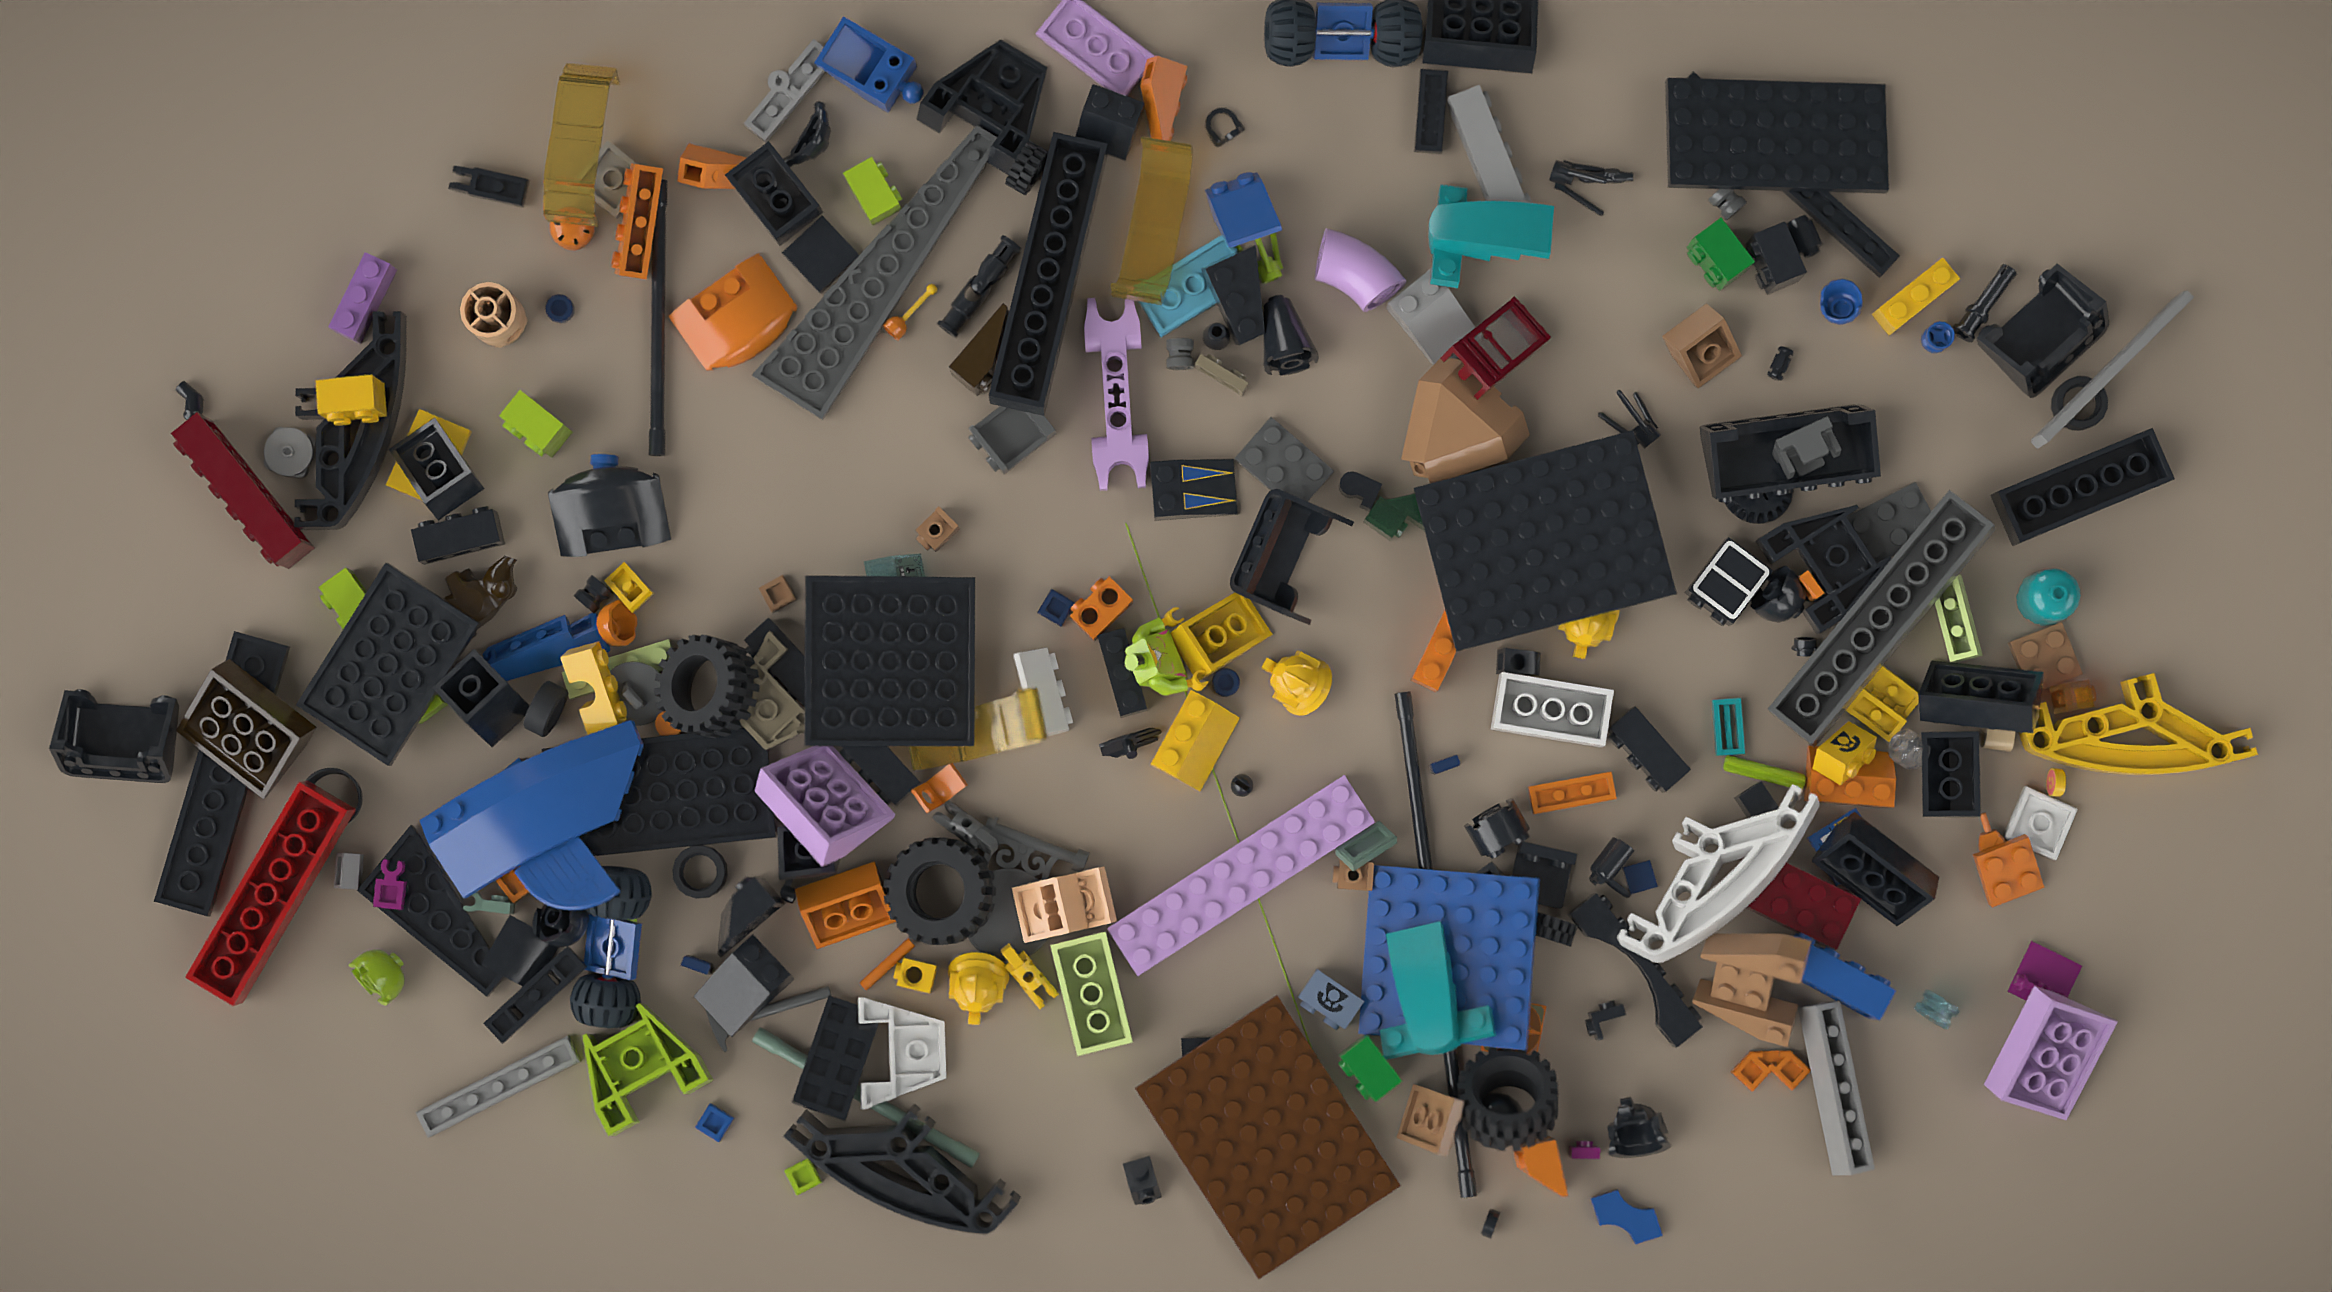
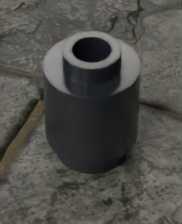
M1807 215L1797 217L1787 223V227L1800 255H1803L1804 258H1809L1820 252L1819 247L1823 243L1813 221L1809 220Z

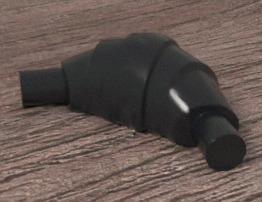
M818 101L814 104V114L810 117L797 143L791 149L790 155L784 158L789 167L815 159L828 148L831 128L824 102Z

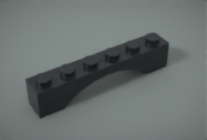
M1593 893L1567 915L1574 924L1578 925V929L1584 936L1598 939L1614 946L1627 955L1639 968L1647 981L1653 997L1655 1025L1671 1046L1678 1048L1703 1028L1699 1022L1702 1017L1692 1005L1687 1007L1681 1000L1684 994L1676 984L1669 985L1663 976L1667 973L1659 963H1652L1643 956L1620 945L1617 937L1622 929L1626 930V935L1632 938L1628 933L1630 926L1621 916L1618 919L1611 912L1613 905L1604 894L1599 897L1597 893Z

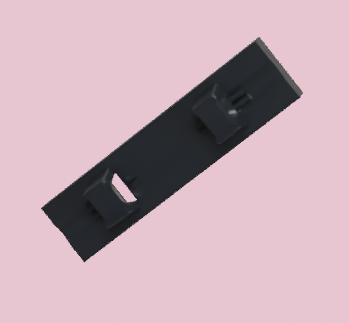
M570 946L565 947L483 1024L504 1044L588 966ZM548 974L554 976L557 979L558 985L553 981V979Z

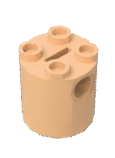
M492 282L477 284L469 289L462 299L460 313L463 323L471 333L487 345L498 348L509 345L517 340L524 331L527 324L525 309L520 301L500 284Z

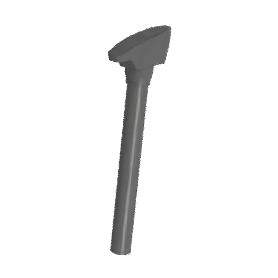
M826 986L768 1004L749 1022L828 998L829 995L832 996L830 988ZM706 1010L718 1044L724 1052L728 1051L726 1039L729 1034Z

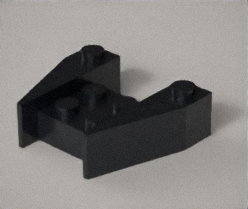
M1857 505L1783 523L1756 540V543L1770 564L1796 549L1826 594L1825 597L1802 612L1816 634L1822 633L1841 621L1892 559L1891 556H1888L1876 563L1846 516L1859 509Z

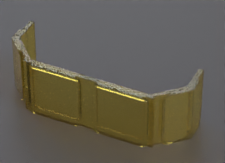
M566 63L562 75L559 76L543 180V215L548 222L598 227V220L595 215V182L610 85H619L620 83L617 68Z
M1142 136L1143 150L1140 179L1120 275L1117 282L1111 283L1110 287L1112 297L1162 305L1171 279L1189 191L1193 147L1190 144Z
M1038 687L1014 690V696L975 706V746H908L913 771L974 760L1046 741L1048 736Z

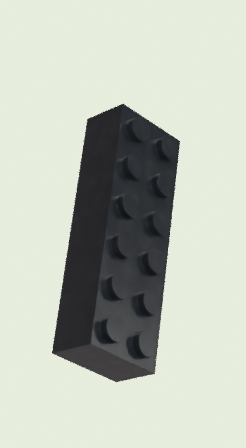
M2150 428L1999 490L1990 496L2011 545L2015 546L2161 486L2175 478L2153 428Z

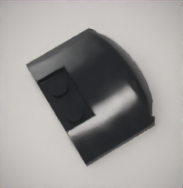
M599 467L566 478L565 482L555 490L552 488L548 491L561 557H583L591 553L638 546L644 548L672 539L660 476L654 472L653 476L638 471V468Z

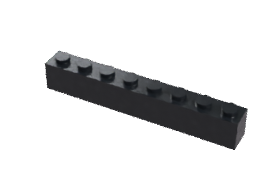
M768 617L744 639L748 644L745 649L754 659L764 642L766 634L769 631L772 632L788 651L768 671L776 680L780 679L786 686L784 689L804 706L805 656ZM841 746L842 749L839 753L849 764L853 761L861 768L858 772L859 775L868 784L874 782L880 788L877 794L887 805L892 802L898 806L912 793V789L922 784L888 746Z

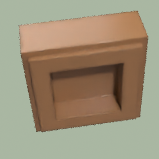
M784 575L759 587L772 613L797 600Z

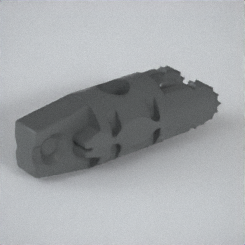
M950 800L944 806L954 816L952 820L939 811L933 815V820L952 834H955L956 837L973 849L978 847L990 856L998 849V842L991 836V830Z

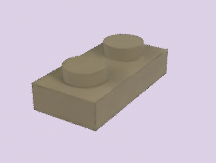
M1200 354L1195 363L1196 369L1243 396L1248 388V382L1245 381L1246 376L1233 368L1231 371H1228L1221 366L1222 361L1210 354L1207 357Z

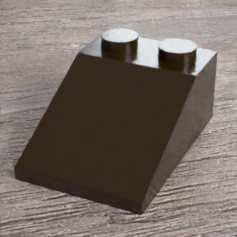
M1004 303L949 365L952 376L976 396L981 392L986 394L991 387L1009 314L1008 307Z

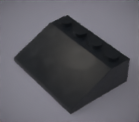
M1427 0L1422 64L1532 74L1537 52L1538 0Z

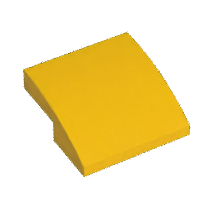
M1883 665L1846 711L1890 743L1907 722L1906 718L1918 705L1919 691Z

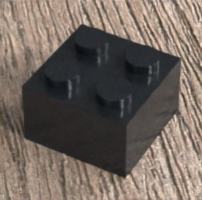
M1785 221L1753 234L1745 244V249L1755 261L1753 264L1757 271V274H1755L1756 282L1761 290L1765 289L1767 295L1797 283L1807 273Z

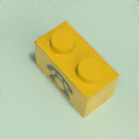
M1848 721L1817 748L1813 769L1842 785L1848 778H1854L1865 763L1869 764L1876 755L1874 747L1877 737Z

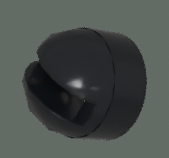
M1239 774L1231 781V790L1236 796L1245 797L1253 789L1252 779L1245 774ZM1239 779L1249 787L1248 790L1245 791L1235 782Z

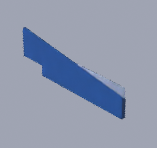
M591 613L570 624L566 615L560 616L489 646L482 655L506 681L563 665L560 657L572 648L598 641L606 652H609L611 648L601 638L597 630L596 622L598 615Z

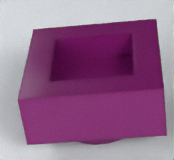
M1579 1140L1576 1141V1146H1569V1157L1571 1159H1600V1147L1593 1146V1141Z

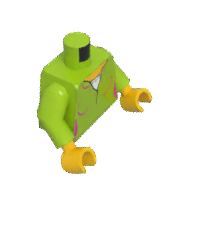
M1174 607L1165 613L1164 618L1158 617L1140 626L1132 638L1133 644L1125 650L1127 655L1125 666L1128 670L1133 671L1137 683L1141 686L1150 687L1161 695L1166 696L1188 691L1189 687L1195 691H1201L1209 683V681L1199 682L1197 678L1199 679L1206 674L1204 670H1197L1190 679H1186L1188 676L1169 629H1165V626L1176 627L1184 620V618H1181L1177 621L1172 617V613L1180 609L1178 607Z

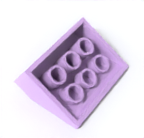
M812 746L761 768L755 788L758 796L821 866L846 856L895 817V813L833 746Z
M2034 986L1984 1085L2002 1101L2067 1120L2117 1021L2060 994Z

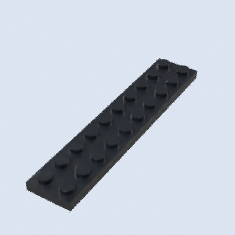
M234 631L226 660L230 659L276 695L290 646ZM200 749L196 757L154 902L211 917L249 788Z

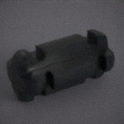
M1783 346L1778 348L1780 352L1775 354L1770 366L1772 371L1767 373L1770 378L1777 381L1783 380L1782 373H1786L1791 362L1789 357L1794 355L1791 349Z

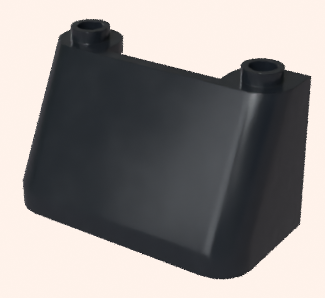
M2058 263L2040 275L2038 279L2039 293L2002 327L1997 324L1987 325L1979 332L1977 337L1980 348L2030 398L2038 396L2101 338L2108 329L2110 322L2107 302Z
M64 690L49 750L59 770L68 776L167 783L171 780L174 767L176 729L179 715L178 701L176 698L161 695L151 700L150 707L98 704L96 699L87 690Z

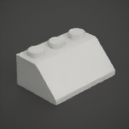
M1048 648L1013 654L1035 737L1040 739L1070 731L1068 724L1073 723L1069 707L1064 708L1061 697L1066 696L1062 680L1056 681L1054 670L1059 669L1055 653L1049 654Z

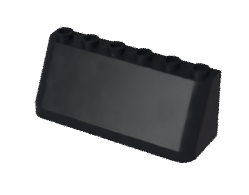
M1864 405L1837 406L1712 423L1699 427L1712 497L1718 499V502L1735 501L1736 496L1746 495L1747 499L1763 497V493L1772 491L1774 495L1789 494L1790 489L1800 488L1801 491H1813L1818 489L1817 485L1828 484V487L1845 486V481L1855 480L1857 484L1870 483L1872 478L1881 477L1876 412L1874 409ZM1828 416L1833 426L1832 432L1841 447L1840 455L1833 458L1829 450V453L1822 457L1825 462L1823 467L1804 476H1799L1794 467V476L1787 479L1780 463H1777L1772 455L1776 440Z

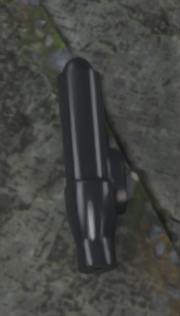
M1614 168L1604 169L1603 172H1584L1605 178L1607 183L1614 184L1633 181V172H1622ZM1578 178L1583 183H1598Z

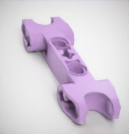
M1133 295L1125 296L1124 314L1119 320L1113 322L1105 321L1099 316L1095 298H1087V313L1084 323L1086 352L1101 351L1107 437L1091 438L1093 465L1097 473L1100 491L1108 490L1109 472L1114 466L1120 464L1128 465L1134 470L1138 488H1146V473L1149 462L1147 434L1132 435L1126 353L1128 349H1142L1140 321L1135 309ZM1118 359L1122 362L1123 366L1121 370L1112 372L1107 368L1108 362ZM1114 387H1119L1120 392L1124 393L1119 396L1120 406L1115 407L1114 396L1109 393L1113 392ZM1114 415H1123L1126 418V423L1122 427L1113 426L1110 420Z

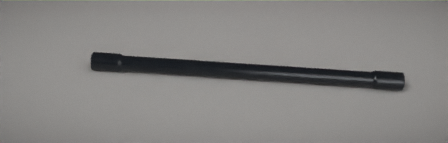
M664 179L661 180L652 240L649 456H665L666 439L664 429L666 207L668 204V181Z

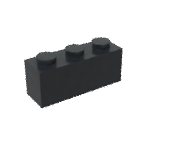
M488 506L473 509V514L462 516L461 513L445 516V521L435 523L434 520H428L418 523V528L411 529L418 562L425 565L505 545L498 512L493 509L489 510Z
M1125 628L1097 635L1120 718L1148 711L1141 685L1137 683L1133 671L1128 670L1125 666V658L1127 656L1125 650L1129 647Z
M1636 706L1628 710L1608 728L1610 733L1608 739L1617 749L1622 747L1629 756L1626 758L1637 771L1640 768L1648 776L1645 781L1655 792L1658 790L1662 793L1668 791L1691 770Z

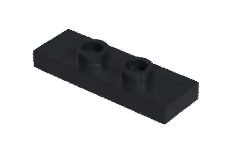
M1420 69L1414 152L1442 154L1448 81L1447 70Z

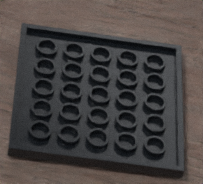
M806 575L804 746H975V577Z

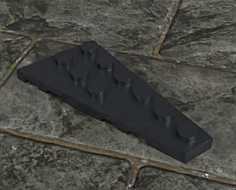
M410 825L357 891L373 903L376 879H384L385 877L381 870L382 861L389 860V869L392 872L397 869L398 861H404L405 869L399 876V881L406 882L403 910L379 909L482 994L489 997L505 977L482 965L490 950L489 945L469 913L463 909L464 905L413 825Z

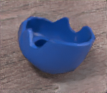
M1846 279L1833 280L1822 289L1820 309L1825 319L1830 323L1838 325L1851 323L1861 313L1863 306L1862 293L1853 281Z

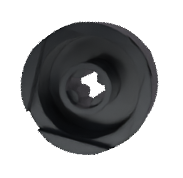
M1513 798L1507 799L1508 805L1503 808L1498 803L1472 819L1474 825L1468 823L1464 825L1481 856H1487L1491 859L1496 858L1506 851L1504 849L1505 846L1513 842L1517 845L1530 837L1527 832L1530 827Z

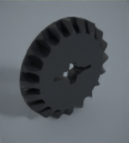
M1790 489V493L1784 495H1774L1773 491L1765 492L1763 497L1747 499L1746 495L1736 496L1735 501L1724 503L1737 518L1749 523L1764 524L1776 520L1785 513L1792 502L1794 489Z

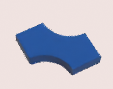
M1617 1189L1590 1198L1599 1226H1619L1629 1233L1635 1244L1663 1236L1654 1208L1638 1209L1630 1206L1623 1200Z

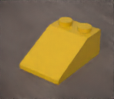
M1235 592L1180 624L1171 632L1177 651L1191 673L1194 674L1197 670L1206 671L1203 677L1197 678L1198 681L1216 672L1273 635L1251 600Z

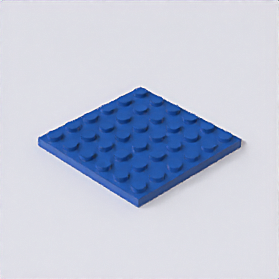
M1374 865L1372 891H1369L1361 990V1000L1364 1003L1360 1007L1358 1034L1380 1036L1381 1029L1406 1024L1396 989L1386 934L1440 921L1444 927L1446 949L1450 955L1452 981L1456 985L1457 1012L1489 1005L1493 1014L1496 1036L1461 1044L1527 1050L1540 879Z

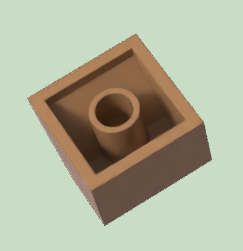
M1707 303L1662 336L1670 354L1697 389L1742 356L1725 318Z

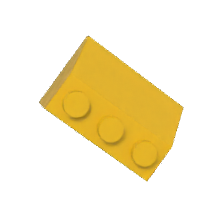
M1190 690L1153 758L1151 766L1201 791L1240 717L1201 694Z

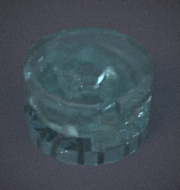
M1926 989L1922 994V1001L1916 1003L1914 1010L1939 1027L1948 1030L1951 1026L1950 1020L1958 1015L1959 1009L1950 1002L1945 1001L1938 994Z

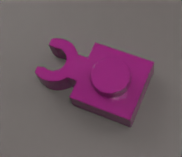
M389 860L382 861L381 870L385 877L384 879H376L373 907L403 910L406 882L399 881V876L404 872V861H398L397 869L393 872L389 869Z

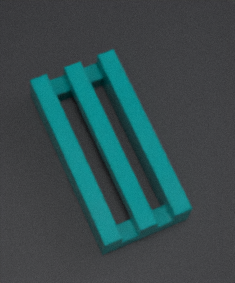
M1741 698L1711 700L1715 755L1745 754ZM1731 704H1734L1737 749H1733L1729 707ZM1719 705H1723L1726 750H1722Z

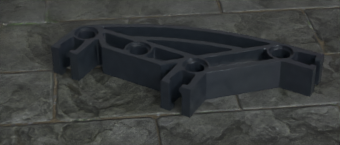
M373 311V340L335 377L373 375L385 384L387 417H379V421L373 423H363L361 419L358 432L350 449L351 424L334 425V422L327 421L326 418L319 415L318 409L304 411L302 406L295 407V416L301 420H323L316 427V488L325 496V499H295L294 507L299 509L300 513H306V508H318V519L315 521L304 522L301 520V517L294 518V527L299 530L342 529L353 517L376 479L393 437L404 389L407 316L401 311H393V317H395L393 334H385L384 321H387L385 312ZM389 342H395V350L391 354H385V345ZM296 388L295 396L301 399V403H307V397L317 398L316 388ZM337 452L339 455L338 462L333 466H329L327 461L329 455ZM336 507L338 509V517L334 521H329L327 518L328 511Z
M916 1104L910 1108L896 1125L828 1128L806 1109L796 1122L799 1125L802 1123L813 1134L812 1138L809 1139L796 1130L797 1126L794 1123L783 1136L821 1170L853 1192L892 1212L929 1225L966 1233L989 1234L1001 1224L1021 1199V1196L1013 1190L1009 1194L1011 1196L1009 1202L1003 1208H999L996 1203L992 1202L991 1200L996 1193L1002 1196L1005 1192L1003 1188L1006 1183L1000 1178L985 1196L979 1200L977 1185L932 1145L917 1146L932 1130L936 1122L927 1116L924 1119L926 1123L922 1127L923 1129L917 1134H914L910 1128L906 1127V1123L910 1118L916 1121L919 1117L917 1114L920 1108ZM902 1137L906 1141L907 1146H897L894 1138ZM815 1141H823L827 1145V1151L819 1150L815 1145ZM894 1160L918 1182L894 1173L874 1161ZM943 1174L947 1176L950 1183L946 1185L939 1183L937 1175ZM988 1212L993 1220L990 1222L983 1221L979 1213Z

